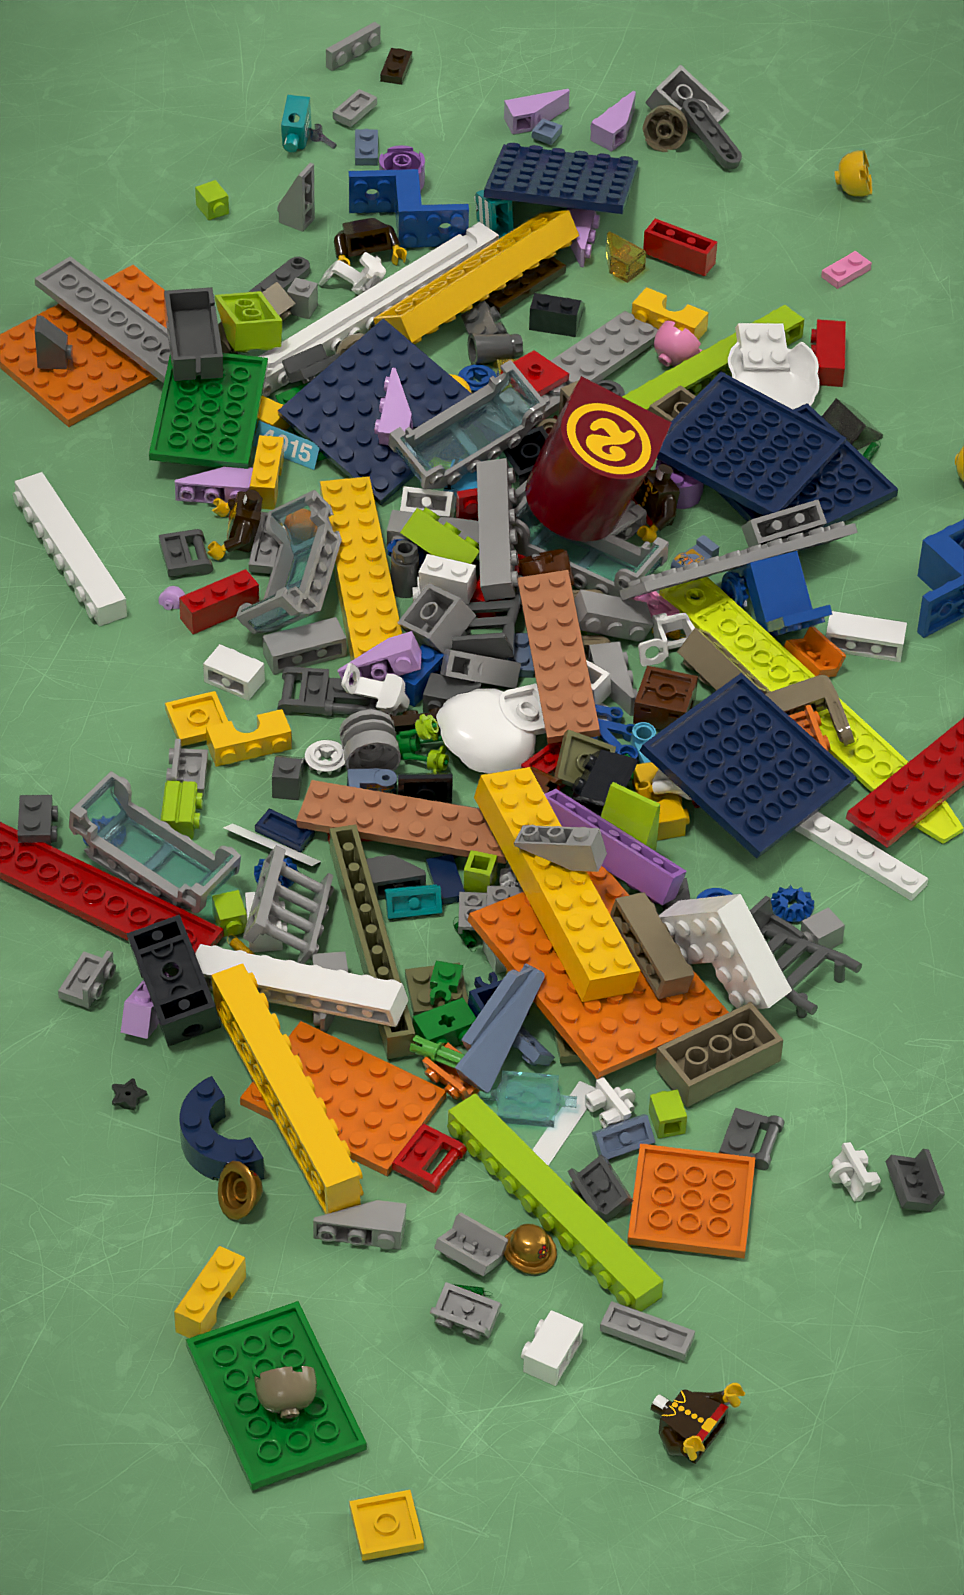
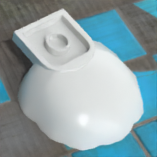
M738 323L735 327L737 343L731 348L728 356V365L732 378L791 409L798 408L806 403L811 406L819 391V377L817 374L819 364L812 349L803 342L798 343L792 349H788L783 324Z
M537 684L514 688L505 692L497 689H475L468 693L458 694L448 699L436 715L438 725L441 728L442 739L449 750L458 756L468 768L487 774L520 769L521 764L534 755L536 735L546 733Z

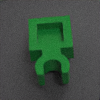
M436 960L430 979V989H432L430 992L431 1005H434L435 1000L439 997L445 999V1004L451 1002V993H457L463 975V965Z

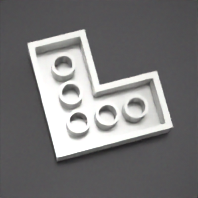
M741 894L677 901L659 915L662 922L667 925L674 942L679 945L681 953L688 964L712 963L716 970L717 978L723 983L729 994V1000L736 1009L750 1002L757 1009L770 1008L792 991Z

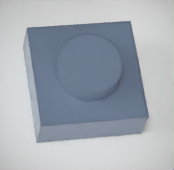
M542 118L532 130V138L552 145L562 134V125Z

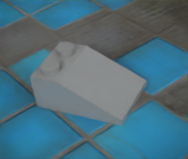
M682 65L675 69L645 102L651 109L660 105H671L681 110L686 99L695 98L705 105L717 122L730 111ZM688 123V131L696 134V132Z

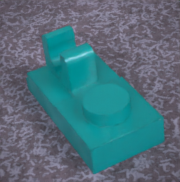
M440 885L385 889L388 919L442 913Z

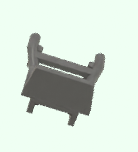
M515 587L516 597H512L510 600L469 602V604H466L474 613L508 611L507 616L474 618L466 630L503 628L502 633L467 635L465 630L461 636H454L452 638L451 650L507 660L508 657H514L515 623L519 610L522 608L519 587Z
M765 896L750 910L765 941L770 939L767 944L772 954L778 951L784 944L792 946L777 960L782 972L805 951L812 954L786 978L792 991L785 995V997L796 1006V1015L799 1018H805L807 1013L814 1015L818 1006L808 1000L807 994H798L794 988L825 959L834 962V980L838 983L845 980V967L855 973L861 970L862 964L848 955L803 939V932L773 914L770 897Z

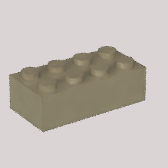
M750 1002L657 1047L655 1069L672 1090L678 1089L682 1102L686 1107H689L780 1062L783 1039L753 1003Z

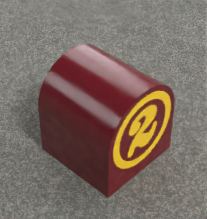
M581 376L546 438L527 479L525 487L526 499L533 514L544 526L564 538L581 542L597 541L605 538L614 531L652 468L672 422Z

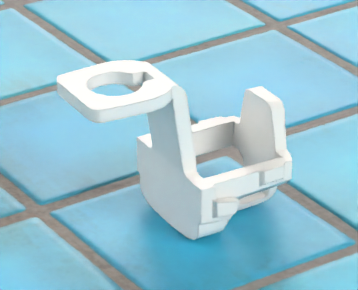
M365 252L360 258V263L365 267L361 273L338 260L324 273L319 285L322 287L335 273L352 283V291L360 295L380 283L386 274V269L381 264V259L378 256L373 257Z
M666 613L652 616L654 639L638 645L642 666L659 664L669 656V649L682 646L695 628L686 613L667 616ZM679 629L685 631L686 638L669 641L666 638V633ZM651 646H656L660 652L654 658H647L645 656L646 650Z
M348 663L341 683L346 693L378 699L376 708L384 713H392V716L408 710L410 700L405 694V682L401 677L387 673L383 682L360 677L359 669L353 663ZM351 673H353V685H349Z

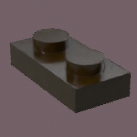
M391 48L381 71L380 81L402 85L412 61V51Z

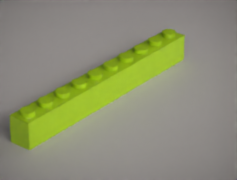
M783 305L764 317L755 320L753 323L783 324L786 345L788 346L803 337L805 319L788 306ZM736 332L622 397L649 410L651 404L680 385L697 396L720 372L732 377L728 365V356L731 348L737 343Z
M476 1094L448 1110L447 1128L454 1138H458L466 1146L467 1151L484 1164L489 1174L495 1175L502 1182L508 1193L514 1194L521 1201L522 1206L527 1212H532L539 1219L546 1231H551L558 1238L559 1243L565 1250H570L577 1257L579 1264L584 1269H589L597 1278L598 1283L604 1289H608L616 1297L619 1304L641 1312L662 1298L664 1280Z

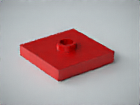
M535 350L513 362L540 396L569 380L570 373ZM514 377V380L511 383L528 394V392L523 388L519 381Z

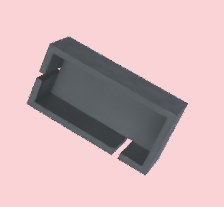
M213 287L165 290L164 312L174 381L195 380L196 376H201V379L223 378V354Z

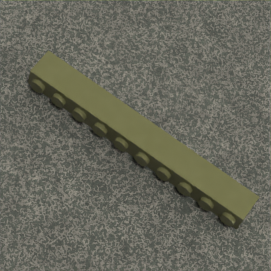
M355 824L330 828V853L363 973L373 978L391 979L401 983L357 826ZM406 1005L396 1027L378 1024L387 1059L415 1055V1053L410 1052V1044H415V1041H413L415 1031L408 1006Z

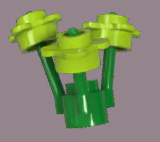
M421 714L420 719L416 720L415 729L401 731L400 735H396V740L398 741L401 756L403 755V760L427 762V769L435 773L444 771L448 767L449 757L445 754L448 747L445 744L440 747V750H431L428 756L415 754V752L420 751V744L443 741L442 736H438V723L432 715L425 716V714Z

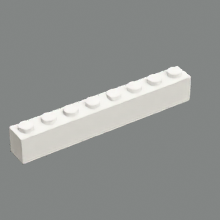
M40 472L14 481L15 492H13V499L15 504L23 509L24 517L27 522L32 523L37 538H42L46 552L53 555L55 565L58 570L62 569L67 584L74 587L76 597L79 602L83 601L89 618H94L98 626H102L127 617L125 596L44 474Z
M200 944L195 953L207 986L211 991H213L212 974L243 963L247 972L254 974L258 984V992H263L268 1002L396 1027L408 1002L403 984L396 980H383L373 978L370 975H357L344 970L326 969L318 965L310 966L293 960H279L267 955L248 954L242 950L233 951L216 945L207 946Z

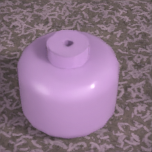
M169 586L160 594L158 602L166 610L172 608L180 609L179 597L185 595V593L179 587Z

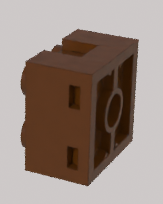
M647 665L634 703L633 724L646 722L653 725L656 729L663 730L694 706L698 676Z

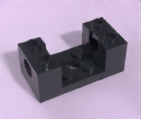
M180 914L127 933L133 957L149 992L167 1046L169 1047L221 1028L215 1003ZM169 968H177L179 970L178 974L174 977L164 975L165 971Z

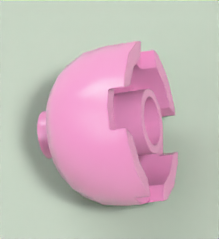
M665 321L658 329L654 339V348L659 356L658 360L667 367L670 365L675 367L702 351L699 349L700 341L688 329L685 328L681 331L674 327L675 322Z

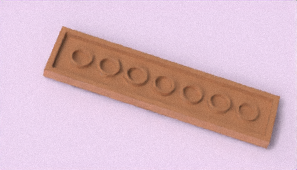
M563 570L519 577L518 587L548 744L562 742L564 732L568 729L588 737L600 736L569 571Z
M311 780L296 819L298 828L329 833L330 828L356 824L361 839L469 857L470 851L474 850L497 855V863L506 864L507 862L486 819L478 808Z

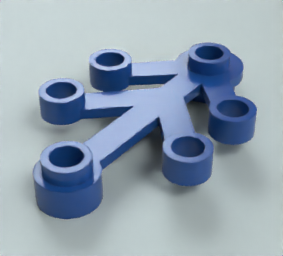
M595 704L597 715L606 716L607 720L598 719L599 737L605 743L615 746V753L621 755L628 754L630 757L637 759L638 751L634 746L621 745L611 734V732L622 734V737L630 742L632 734L628 732H632L635 725L621 724L623 718V710L621 708Z

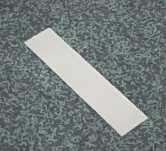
M235 824L223 827L271 849H274L277 845L286 850L285 855L310 866L321 862Z
M579 1081L533 1148V1151L547 1165L551 1163L587 1110L585 1095L594 1090L595 1087Z

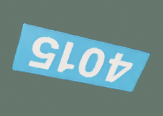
M258 421L253 446L257 447L259 435L284 437V458L310 469H315L319 447L314 442Z

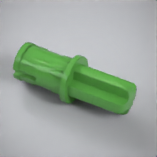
M419 1035L413 1038L417 1045L410 1044V1052L428 1057L435 1064L439 1062L453 1069L464 1057V1054L444 1047L442 1042L437 1044Z

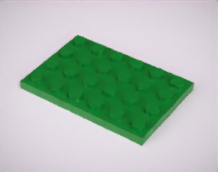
M222 353L223 378L201 379V376H196L195 380L174 381L171 356H169L149 451V460L217 468L248 469L268 368V358Z
M299 1301L186 1339L188 1352L251 1490L367 1450V1442ZM290 1366L296 1372H302L301 1366L314 1368L317 1392L311 1404L299 1411L298 1417L283 1419L280 1413H271L266 1410L258 1400L254 1378L255 1376L260 1378V1373Z

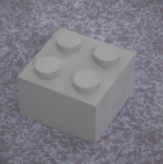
M428 583L397 623L406 633L412 631L418 643L444 654L445 649L452 648V638L454 636H461L476 615L461 598Z

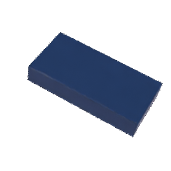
M270 808L255 824V832L300 853L315 836V830L298 828L296 820Z
M453 855L426 859V867L432 885L437 884V886L440 885L442 905L459 902V892H465Z

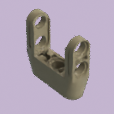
M815 676L765 694L787 715L804 711L807 705H811L813 712L828 709L839 741L844 746L855 742L839 696L828 676Z

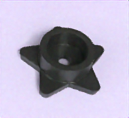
M134 1078L125 1084L112 1085V1090L116 1094L112 1100L113 1106L119 1105L124 1109L134 1110L139 1104L140 1099L148 1095L146 1090L137 1087Z

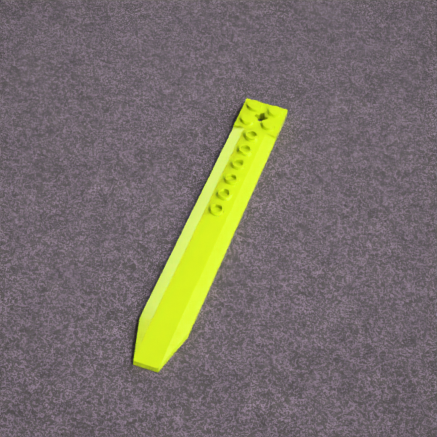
M704 577L659 591V595L676 607L680 613L688 615L695 628L709 632L771 692L815 677L811 671L710 578ZM690 596H692V597H694V598L700 597V599L694 600V599H691ZM840 699L855 742L844 746L839 741L828 709L818 712L822 724L819 728L822 735L828 737L831 748L828 752L872 792L906 765L908 761ZM946 800L914 826L942 844L962 833L964 829Z

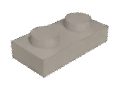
M358 89L333 111V119L352 127L377 105V97Z

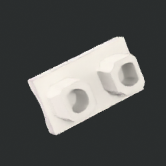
M602 1077L596 1080L595 1089L585 1095V1105L590 1112L600 1108L605 1110V1112L599 1114V1121L601 1126L606 1128L630 1118L631 1112L635 1109L632 1103L636 1095L631 1089L621 1090L619 1087H616L613 1090L605 1078Z
M851 1142L843 1143L841 1153L832 1161L833 1168L829 1172V1177L833 1183L842 1182L854 1202L862 1201L866 1192L876 1191L881 1179L877 1172L866 1171L868 1156L864 1150L855 1151Z

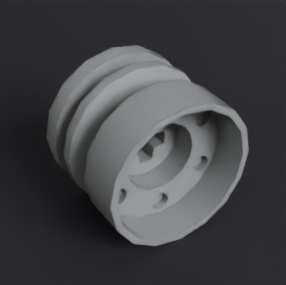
M362 710L350 715L342 722L339 732L347 770L379 768L395 771L401 762V754L398 741L396 740L394 722L388 714L379 710Z

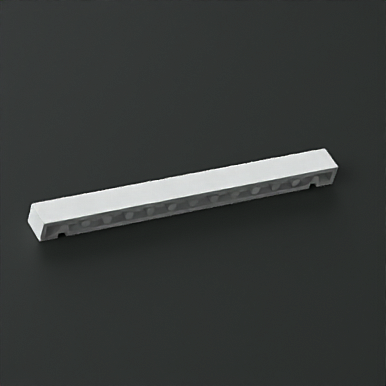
M478 222L466 230V235L462 236L459 234L281 342V347H275L258 356L268 358V368L262 395L267 397L290 382L282 360L318 344L323 345L327 357L336 354L337 347L344 338L357 333L366 334L375 326L373 318L499 239V235L481 222Z

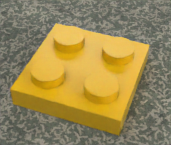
M216 691L165 703V711L177 739H181V746L206 741V726L228 722Z
M411 1490L349 1501V1509L362 1561L424 1549V1541Z

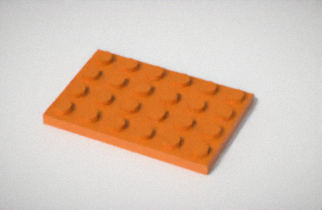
M300 1021L288 1036L292 1046L291 1052L293 1055L299 1056L303 1065L302 1072L305 1077L310 1076L315 1087L314 1094L317 1098L321 1097L323 1099L328 1119L335 1121L340 1141L345 1140L349 1147L350 1159L388 1176L393 1170L392 1162L420 1126L423 1123L427 1124L446 1099V1090ZM252 1082L240 1097V1105L274 1121L255 1083Z

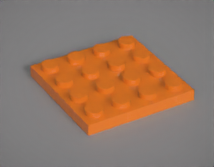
M640 1144L627 1244L745 1259L755 1157Z

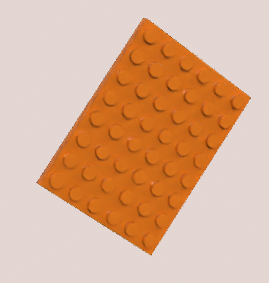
M131 265L103 280L167 328L164 312L165 290L136 266ZM60 304L38 315L43 316L68 335V345L73 346V357L68 359L67 369H43L37 367L35 342L37 315L0 334V369L68 427L158 379Z
M603 866L600 867L598 872L586 871L609 914L616 898L629 896L613 875ZM524 892L469 913L467 921L508 971L514 969L520 972L524 964H528L544 973L545 978L533 1002L596 1079L657 1053V1047L729 1013L694 971V977L689 990L684 994L658 999L640 970L632 993L582 1002Z

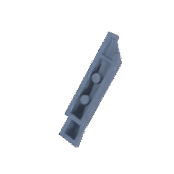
M524 964L520 972L513 969L506 974L462 1038L467 1053L455 1067L462 1081L485 1093L490 1092L545 978L542 971Z

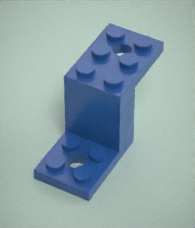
M418 169L349 171V213L395 212L397 237L400 242L399 247H439L459 234L462 236L466 235V230L469 228V204L422 205ZM370 189H375L378 191L375 194L367 193V191ZM443 223L450 224V226L447 228L440 227V225Z
M964 519L947 526L933 535L927 536L922 541L917 576L933 590L922 596L917 633L923 638L964 617Z
M797 551L754 561L728 571L738 572L740 578L744 579V583H747L757 623L773 637L824 623V617L833 615L830 605L812 608Z

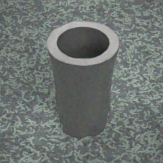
M470 333L468 336L467 348L471 365L510 360L523 355V341L519 334Z
M400 540L393 546L390 577L394 596L411 598L412 587H417V577H419V554L417 545L414 542Z

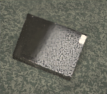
M837 398L822 415L857 450L883 438V434L854 407Z

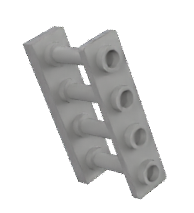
M276 845L263 862L243 939L253 943L260 934H267L299 950L297 963L305 964L308 959L312 960V954H317L319 945L316 943L324 929V925L321 924L322 920L329 910V906L326 903L334 890V887L331 886L333 875L328 873L319 883L286 866V862L283 861L286 850ZM280 875L315 892L313 901L282 886L281 881L278 880ZM276 894L309 911L308 920L276 905L273 896ZM271 914L305 931L303 940L270 924L268 916Z

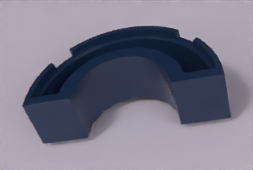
M212 1076L204 1079L187 1094L180 1109V1139L184 1156L196 1171L212 1180L214 1177L220 1179L225 1165L231 1161H240L249 1170L254 1171L260 1180L264 1179V1158L251 1137L240 1140L228 1139L219 1135L213 1129L217 1122L226 1117L225 1096Z

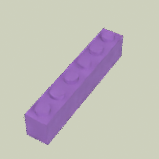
M554 789L545 793L562 827L600 828L607 852L601 866L613 876H617L625 881L630 888L639 890L642 893L645 892L649 900L654 903L664 905L676 898L687 872L686 870L559 790Z

